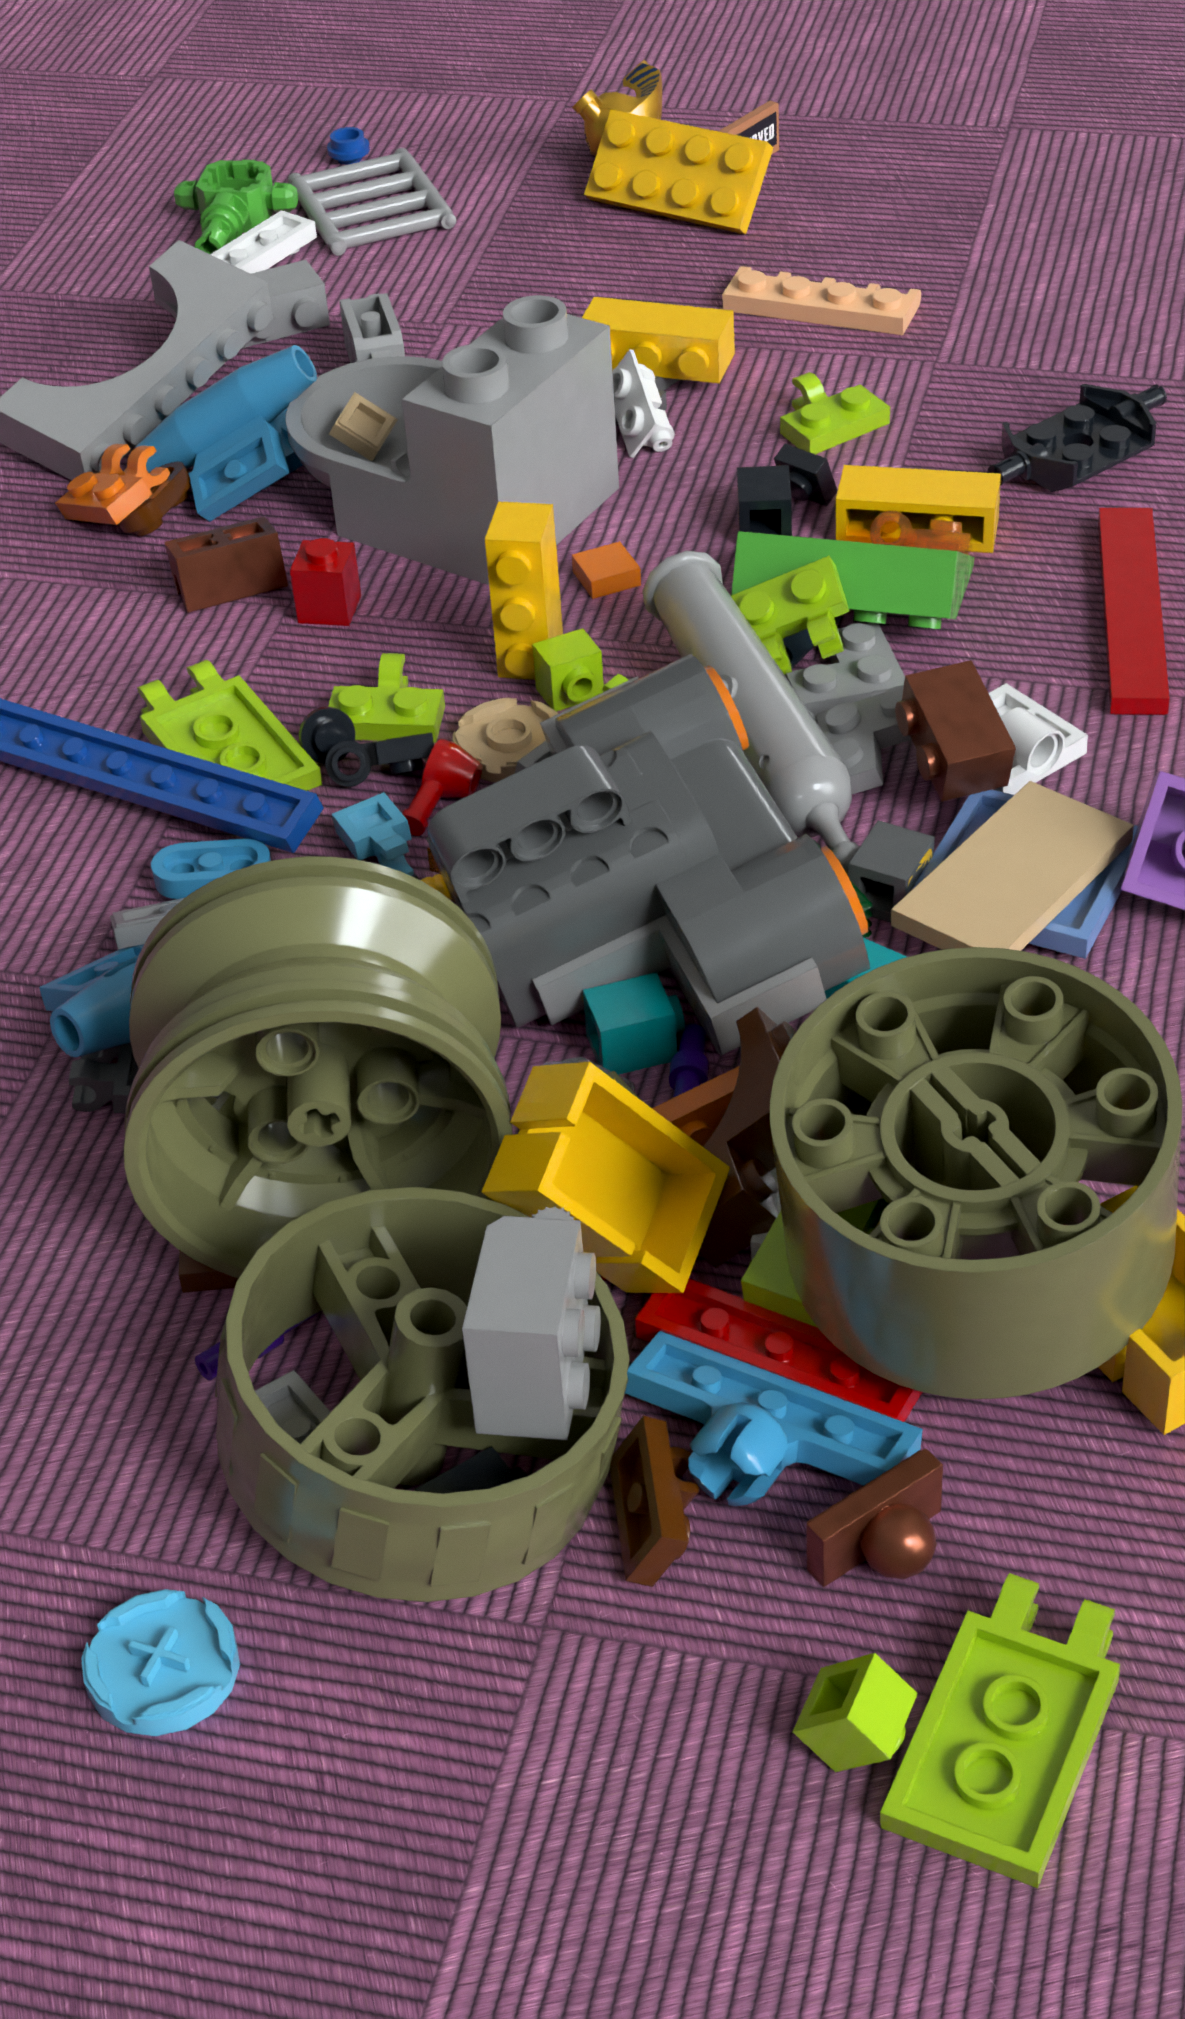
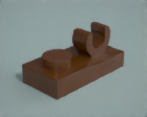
M644 1415L613 1454L610 1473L625 1580L653 1587L673 1561L679 1559L687 1548L690 1537V1522L688 1517L684 1515V1509L698 1494L699 1488L695 1483L680 1480L689 1468V1456L692 1453L680 1447H670L666 1421Z

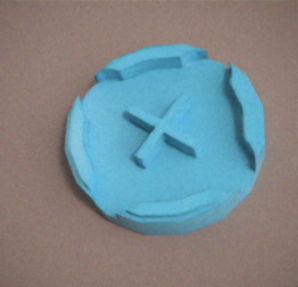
M164 1589L136 1595L111 1609L97 1624L99 1632L92 1639L90 1647L88 1642L86 1643L81 1657L84 1685L88 1698L102 1719L126 1733L160 1736L187 1730L212 1715L232 1692L240 1667L233 1625L219 1606L202 1597L204 1603L196 1599L186 1598L185 1591Z

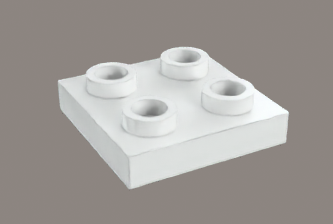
M1007 683L989 692L1016 747L1008 786L992 790L1015 795L1029 781L1036 783L1087 753L1088 735Z

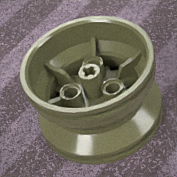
M305 856L258 863L230 872L189 894L159 921L147 938L138 956L131 984L130 1041L139 1070L133 1080L127 1098L124 1168L128 1185L142 1213L159 1234L174 1247L214 1270L239 1278L256 1251L288 1222L329 1201L369 1190L407 1187L459 1191L493 1201L482 1193V1189L504 1136L513 1134L512 1123H510L511 1113L508 1091L504 1077L494 1059L501 1028L497 974L492 955L484 938L474 923L456 904L423 881L380 864L349 858Z

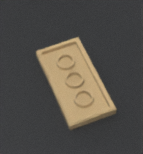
M1029 781L891 909V926L942 950L987 947L1021 951L1132 842L1134 825Z

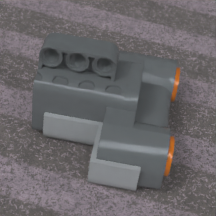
M692 654L682 657L641 678L638 676L540 722L552 756L446 806L436 813L430 820L427 828L428 837L426 840L453 903L474 923L492 955L497 974L498 993L517 1028L544 1015L552 1026L583 1011L584 989L656 972L659 974L669 969L714 1048L722 1056L741 1046L736 1021L758 1006L777 1025L783 1021L789 1023L814 1011L826 1000L824 991L870 969L862 936L868 932V923L848 875L832 850L827 846L820 849L816 842L807 834L799 838L796 836L743 752L749 747L748 736L728 689L713 667L710 665L703 667Z

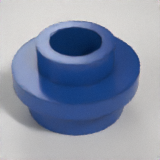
M344 127L333 131L330 134V142L327 144L328 155L340 164L345 165L360 162L362 157L370 151L369 141L364 138V132L355 127Z

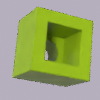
M583 628L532 644L536 689L550 708L557 712L578 705L604 692L602 690L604 686L602 651Z
M876 1653L821 1667L793 1729V1733L835 1772L890 1760L905 1738V1723L918 1693Z

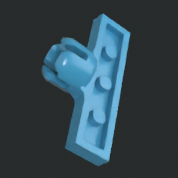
M662 1331L655 1335L628 1367V1382L625 1394L704 1424L689 1445L691 1450H693V1453L689 1456V1470L697 1485L713 1499L719 1498L733 1479L739 1482L727 1498L728 1505L731 1506L747 1505L758 1501L767 1493L784 1468L796 1462L815 1466L864 1486L921 1449L923 1429Z

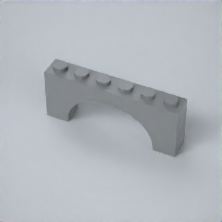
M178 240L149 265L155 303L165 308L176 319L174 327L163 345L151 357L132 370L112 379L94 384L69 387L50 386L32 382L22 377L0 397V443L70 480L85 472L99 473L102 455L109 446L117 443L128 444L131 450L138 445L195 390L203 386L229 359L235 357L239 350L258 332L268 326L269 322L273 320L268 282Z

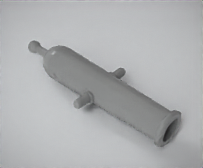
M684 551L665 558L650 572L642 590L645 609L659 621L663 622L681 657L692 654L703 667L710 665L715 669L728 689L744 724L749 747L743 752L796 836L807 834L809 837H815L820 835L848 875L849 862L860 846L850 841L840 824L852 801L850 776L846 765L819 727L816 715L808 711L723 586L720 564L705 552Z

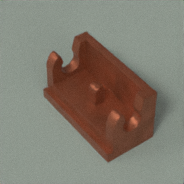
M265 516L164 542L177 594H181L184 608L188 613L288 586L278 532Z

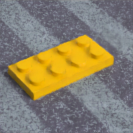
M610 109L584 195L596 202L746 235L773 147L767 141Z

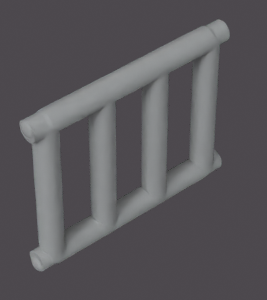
M398 148L394 154L302 176L299 173H292L288 177V184L297 188L300 205L309 219L315 221L316 230L327 247L337 256L344 254L348 248L439 226L451 229L456 224V217L414 157L405 148ZM401 170H402V172H403V173H400V174H395V175H391V176H387V177H383V178H379V179H374V180H370V181H366V182H362V183H358V184H353V185H349V186H345V187H341V188H336V189H332V190H328V191H324V192H320V193H315V194L313 193V191H316V190H321V189H325V188H329V187H333V186H338V185H342V184H346V183H350V182H354V181H359V180H363V179H367V178H371V177H376V176H380V175H384V174H388V173H392V172H397V171H401ZM410 189L416 190L415 192H410L327 213L325 211L327 209L352 204L368 199H373L389 194H394ZM426 207L429 208V210L402 216L382 222H377L357 228H352L340 232L338 231L339 228L364 223L388 216H393L413 210H418Z

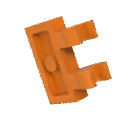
M113 444L102 455L100 472H85L75 477L67 485L68 492L57 500L55 504L65 519L117 525L152 495L150 490L152 487L160 485L167 480L170 471L168 468L156 467L148 473L146 462L149 457L156 453V449L154 446L145 445L136 447L130 453L127 460V468L122 471L120 460L130 450L128 444Z

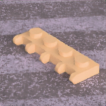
M741 266L723 292L722 300L723 310H733L735 313L903 335L919 308L921 290L911 288L908 294H903L892 288L881 289L880 284L870 283L866 289L857 288L846 282L836 283L835 278L825 277L822 283L812 282L801 276L791 277L790 272L780 271L778 276L774 277L752 270L751 267Z

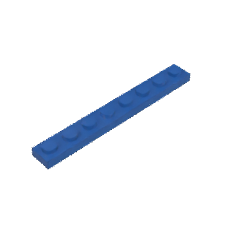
M0 698V761L246 839H254L265 845L295 853L324 809L316 793Z

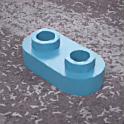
M254 839L185 842L167 846L157 852L151 861V869L157 891L165 897L181 899L186 898L195 890L219 877L254 864L271 861L267 846Z

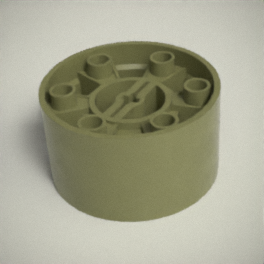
M987 947L951 948L925 952L883 965L854 979L837 990L810 1014L789 1041L779 1061L770 1098V1127L790 1274L806 1312L818 1329L836 1348L872 1373L907 1388L951 1398L999 1399L1040 1392L1077 1379L1101 1366L1119 1353L1128 1344L1129 1336L1139 1328L1142 1330L1152 1317L1164 1295L1175 1257L1183 1106L1180 1080L1174 1060L1165 1041L1152 1022L1120 991L1076 966L1031 952ZM1089 1180L1139 1187L1123 1205L1112 1213L1100 1205L1098 1196L1090 1187L1079 1183V1181ZM884 1198L886 1200V1208L882 1212L880 1224L869 1235L852 1226L836 1214Z

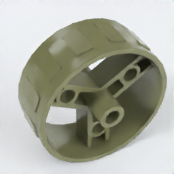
M422 1187L369 1190L326 1202L295 1218L256 1251L236 1282L220 1338L215 1397H217L218 1458L231 1496L253 1529L287 1560L330 1584L376 1598L418 1602L474 1597L518 1582L554 1559L583 1527L609 1472L622 1421L620 1416L628 1382L627 1372L629 1365L624 1321L607 1284L597 1272L593 1298L588 1299V1305L600 1307L599 1344L596 1352L585 1351L583 1363H588L590 1369L588 1402L585 1410H573L568 1440L476 1434L462 1327L486 1227L503 1216H529L505 1204L459 1191ZM323 1311L360 1382L311 1434L299 1444L276 1423L255 1393L249 1371L259 1355L287 1329ZM447 1446L486 1450L492 1446L496 1452L554 1459L553 1462L532 1475L490 1489L445 1494L394 1489L398 1484L408 1486L420 1485L437 1477L443 1469Z

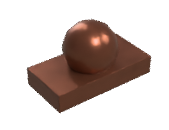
M926 1448L922 1451L919 1450L807 1521V1571L823 1588L865 1560H867L870 1568L887 1578L906 1579L921 1573L931 1562L937 1546L935 1531L929 1519L941 1512L943 1464Z

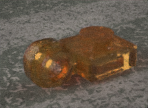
M886 511L879 514L873 520L870 527V539L873 544L959 551L970 556L973 535L961 533L962 523L953 521L930 520L929 530L913 529L910 520L897 511ZM892 522L897 523L901 529L899 539L892 543L886 542L882 536L884 526Z

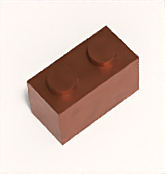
M972 660L905 675L902 700L897 702L895 706L897 724L903 736L911 737L917 749L916 758L921 776L925 781H932L941 802L1008 786L1016 747Z

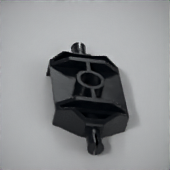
M1082 384L1080 385L1079 403L1066 408L1064 411L1046 420L1033 424L1015 435L1010 430V423H1002L1001 446L1005 460L990 465L988 473L1001 474L1000 486L1020 476L1025 480H1033L1050 492L1073 487L1155 445L1156 422L1149 410L1166 403V392L1162 386L1158 388V384L1138 394Z

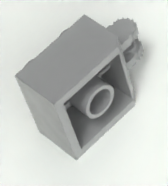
M556 1206L553 1208L545 1207L544 1210H538L537 1214H532V1218L503 1216L486 1227L462 1327L476 1434L568 1440L573 1410L586 1409L589 1395L590 1369L588 1363H583L585 1351H597L601 1325L600 1307L588 1305V1299L593 1298L595 1289L596 1257L595 1253L583 1252L581 1221L574 1220V1217L570 1216V1211L566 1212L564 1208L558 1209Z

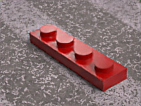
M690 1278L684 1293H653L635 1318L636 1337L644 1341L650 1342L659 1331L903 1422L906 1421L922 1394L920 1391L882 1378L857 1364L836 1348L818 1327L749 1303L741 1297Z

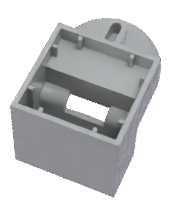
M543 295L526 296L510 302L504 308L503 317L469 345L460 346L448 352L442 361L411 356L381 357L350 363L318 376L317 380L297 399L289 403L286 411V426L290 446L300 462L313 477L331 489L337 536L489 585L485 536L498 501L553 504L556 545L559 544L619 489L610 326L567 314L565 304L557 298ZM354 392L398 419L373 461L368 460L329 435Z

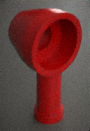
M441 738L436 742L425 765L421 786L409 807L402 811V814L408 820L411 835L420 836L425 832L428 827V819L440 798H465L475 793L482 775V763L452 741Z

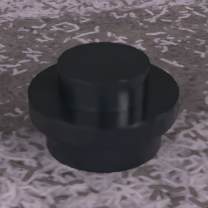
M320 707L311 711L302 721L299 729V743L314 761L325 764L326 756L335 744L342 741H355V727L350 717L343 711L335 707ZM349 752L342 754L338 761L346 757Z

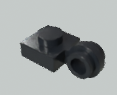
M423 733L364 744L355 741L339 742L329 750L326 756V771L329 777L337 784L351 787L362 783L368 777L373 765L389 763L391 774L425 769L423 758L429 757L434 747L432 733ZM347 752L355 754L359 760L357 771L350 775L343 774L338 768L339 757Z

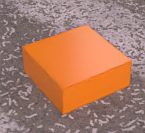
M620 541L572 554L573 573L592 599L641 586L640 567Z

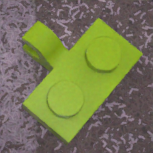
M808 372L792 379V384L801 391L803 396L792 400V407L795 411L780 417V434L797 448L816 455L890 424V406L861 384L846 388L842 392L828 397L819 378L815 374Z
M382 653L379 662L378 687H365L361 685L334 686L328 706L335 707L350 717L355 727V740L380 741L432 733L433 741L436 743L445 710L443 689L408 687V676H402L405 654Z

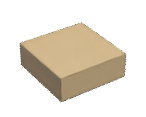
M354 392L329 435L368 460L373 461L398 419Z

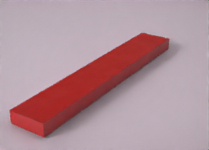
M1099 508L1098 531L1110 714L1165 715L1168 714L1170 697L1153 508Z

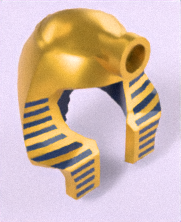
M645 60L640 62L623 79V87L633 89L636 92V97L618 92L603 93L597 96L591 89L572 107L584 120L585 140L590 154L594 156L597 154L610 109L661 120L662 75L659 69L650 66Z

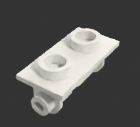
M629 349L618 366L612 370L615 416L629 457L634 458L643 445L653 447L657 452L668 450L672 446L675 433L673 427L669 424L665 410L658 409L662 401L655 384L653 371L646 368L643 364H638L634 350Z

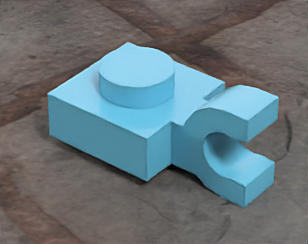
M384 792L331 814L336 833L357 860L376 856L380 865L401 871L410 876L414 874L413 869L403 855L409 852L406 841L412 839L408 820Z

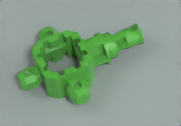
M219 160L206 166L199 181H183L177 184L174 189L177 206L187 210L198 211L200 209L202 234L197 239L195 248L208 254H212L241 236L242 233H246L267 220L274 211L290 212L298 204L297 188L288 183L275 182L273 185L270 166L263 161Z

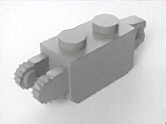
M387 293L372 294L366 298L350 300V298L339 300L345 348L350 363L373 358L405 356L401 329Z

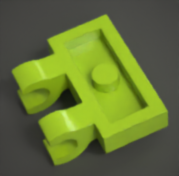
M830 556L731 595L784 675L792 672L790 660L783 642L785 637L808 629L814 647L818 645L823 659L844 651L834 618L850 611L836 565Z

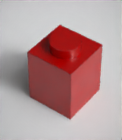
M328 538L302 540L290 568L298 623L350 626L362 596L355 543L336 542Z

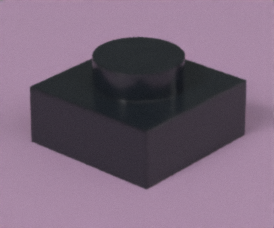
M788 444L782 446L774 457L776 466L789 465L791 496L800 501L808 499L828 506L838 490L827 458Z

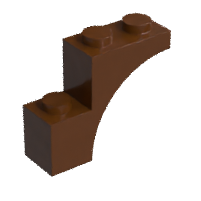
M758 1006L736 1021L741 1044V1061L736 1086L719 1125L703 1146L730 1167L698 1253L715 1268L751 1245L752 1235L768 1233L778 1216V1211L772 1195L778 1191V1188L770 1174V1171L776 1168L770 1127V1098L779 1061L796 1031L786 1021L777 1025Z

